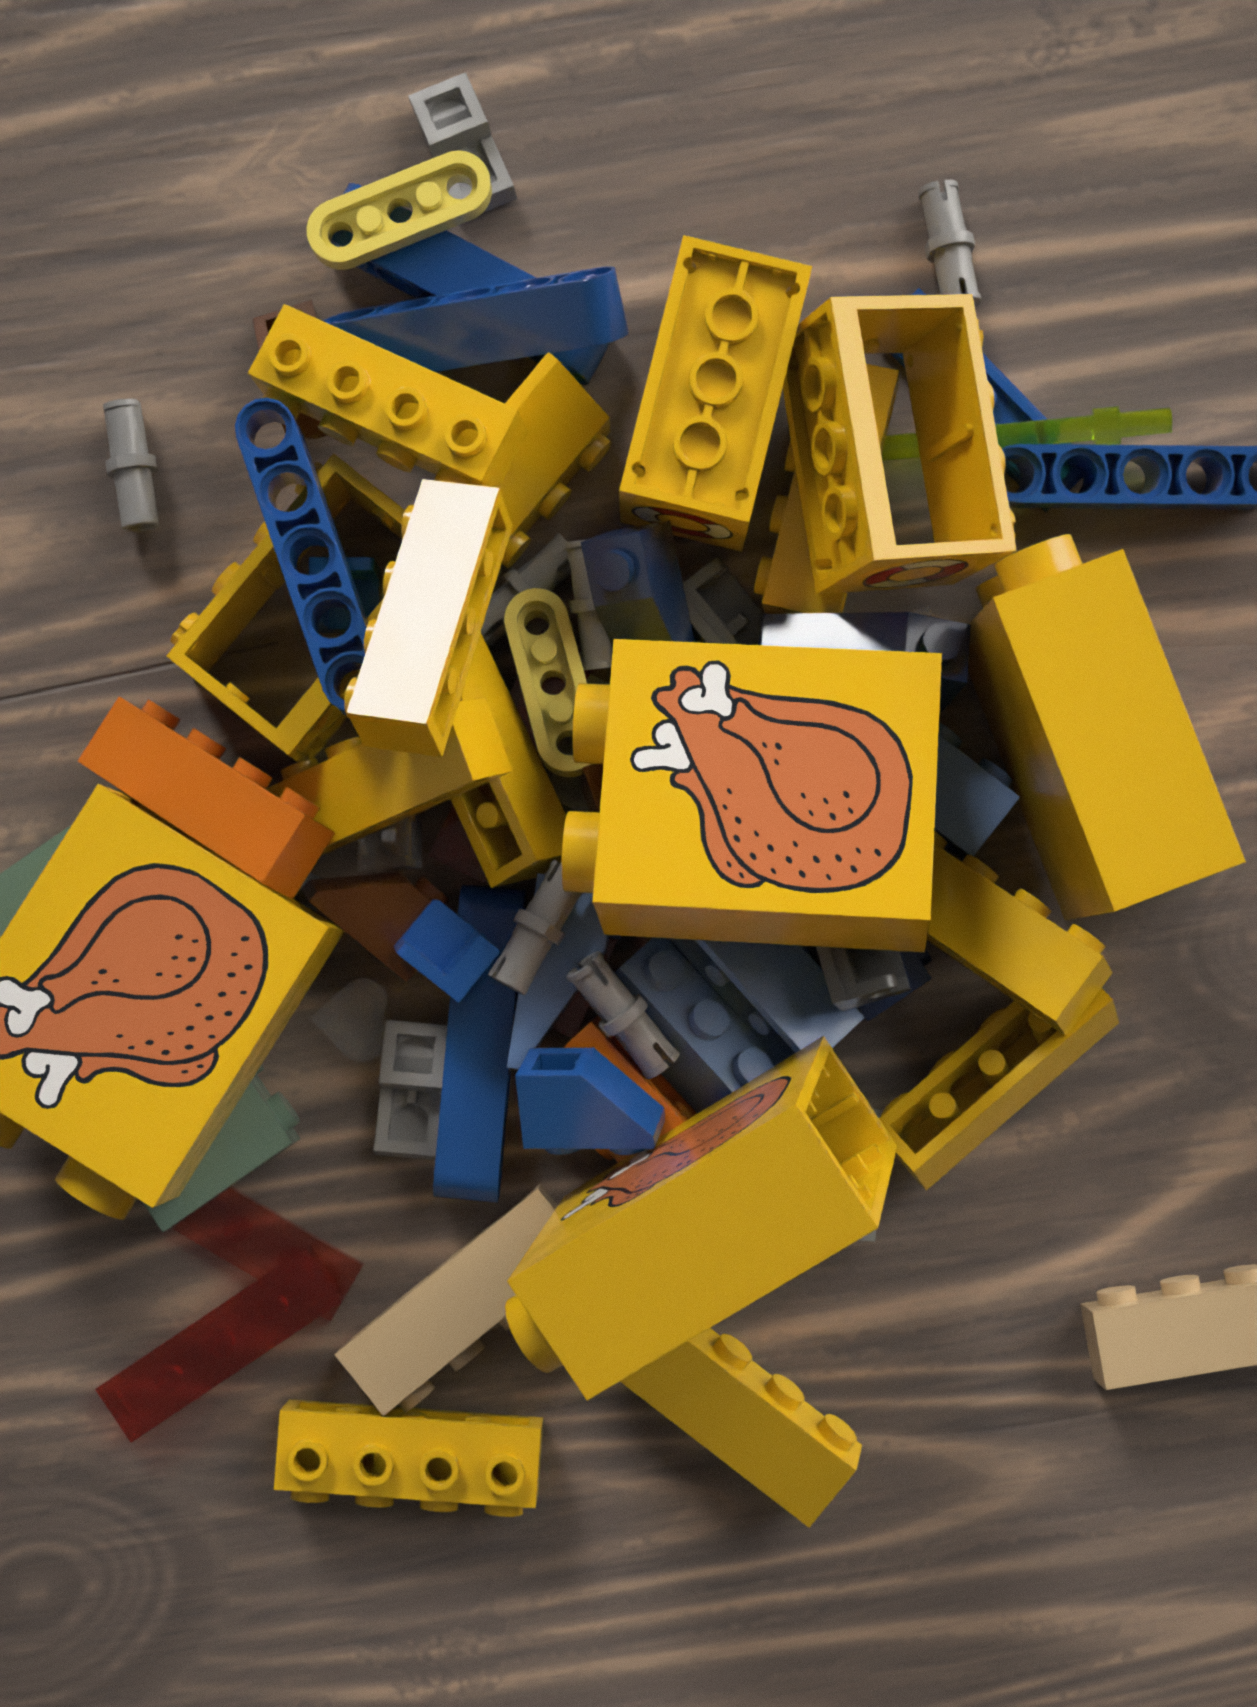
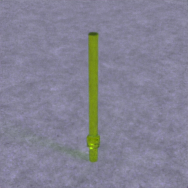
M1119 406L1092 408L1091 415L995 424L998 445L1001 448L1014 444H1063L1093 441L1094 445H1119L1122 438L1172 433L1173 427L1170 407L1120 412ZM916 432L886 436L882 461L920 457Z

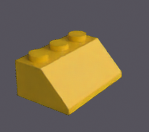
M549 352L505 403L519 411L528 430L499 488L513 525L502 560V564L506 568L511 567L528 547L531 538L526 533L541 515L547 520L551 519L566 502L572 491L566 485L578 470L583 467L588 472L591 471L604 457L612 444L606 438L610 433V417L562 363Z

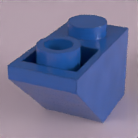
M530 1048L515 1075L523 1149H545L546 1152L555 1155L571 1154L580 1149H609L615 1154L632 1155L640 1153L645 1149H655L665 1122L664 1107L595 1048Z

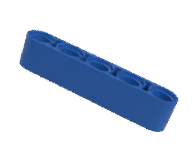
M349 183L343 194L363 186ZM402 206L397 207L391 212L390 219L396 223L406 222L410 219L412 211ZM340 230L332 236L331 244L337 247H344L351 242L353 234L347 230ZM448 230L356 266L416 299L536 278ZM611 342L550 354L557 358L581 385H588ZM546 354L527 358L539 363Z
M612 266L573 271L343 312L323 320V322L434 372L543 355L548 352L555 353L592 347L616 341L629 334L616 269Z
M271 398L255 399L246 404L237 415L235 423L236 438L323 692L329 702L346 715L345 700L340 696V684L346 674L353 670H359L362 667L365 657L364 636L368 620L303 432L288 407L280 401ZM273 422L286 426L284 439L279 445L269 449L255 446L256 433L262 426ZM290 484H300L307 487L308 495L300 508L291 512L280 511L276 508L277 495L282 488ZM317 545L326 547L329 550L328 564L321 572L314 575H305L298 572L297 561L303 550ZM337 607L350 611L351 623L345 634L331 639L322 637L319 634L318 624L326 611Z
M1014 444L1002 448L1005 460L1011 461L1018 467L1022 478L1021 485L1016 493L1006 491L1009 508L1248 510L1257 508V492L1252 488L1248 476L1253 463H1257V446ZM1065 461L1075 463L1082 471L1084 480L1082 488L1078 493L1070 492L1061 482L1060 472ZM1129 461L1139 465L1144 472V488L1139 494L1131 491L1124 482V468ZM1191 462L1201 466L1206 475V485L1201 494L1193 491L1187 483L1186 473Z
M462 884L458 915L495 944L500 953L459 1003L450 996L433 1181V1196L437 1198L494 1203L499 1201L512 1069L507 1068L518 992L494 980L488 973L512 936V932L517 925L513 919L518 910H526V889L491 888V886Z

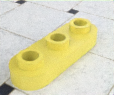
M450 151L320 204L309 217L307 238L316 258L324 265L337 270H346L473 220L486 210L491 200L492 185L489 171L484 162L476 155L467 151ZM456 183H466L472 188L470 194L463 199L453 198L449 195V190ZM405 206L413 211L410 219L406 222L396 223L390 219L391 212L397 207ZM340 230H347L353 234L351 242L344 247H337L331 244L332 236Z
M541 588L527 589L517 594L509 602L505 610L504 624L537 751L544 766L552 773L563 777L582 775L583 767L592 764L575 763L573 755H564L557 748L558 743L563 738L573 737V713L577 686L579 683L587 684L569 615L563 601L553 592ZM534 618H542L549 623L547 631L540 635L530 634L525 627ZM550 677H558L566 685L559 694L549 695L541 688L543 682Z

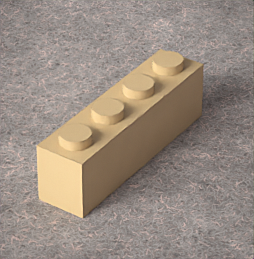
M541 1184L350 1338L334 1354L383 1416L397 1405L406 1413L420 1403L435 1389L429 1379L448 1363L455 1372L469 1363L486 1347L479 1338L498 1322L505 1330L509 1329L505 1314V1304L515 1293L507 1283V1280L558 1206Z
M1257 1264L1227 1268L1223 1270L1225 1279L1200 1283L1198 1275L1166 1278L1160 1280L1161 1290L1136 1294L1135 1286L1131 1285L1098 1290L1096 1292L1098 1301L1080 1303L1093 1379L1105 1390L1257 1365Z

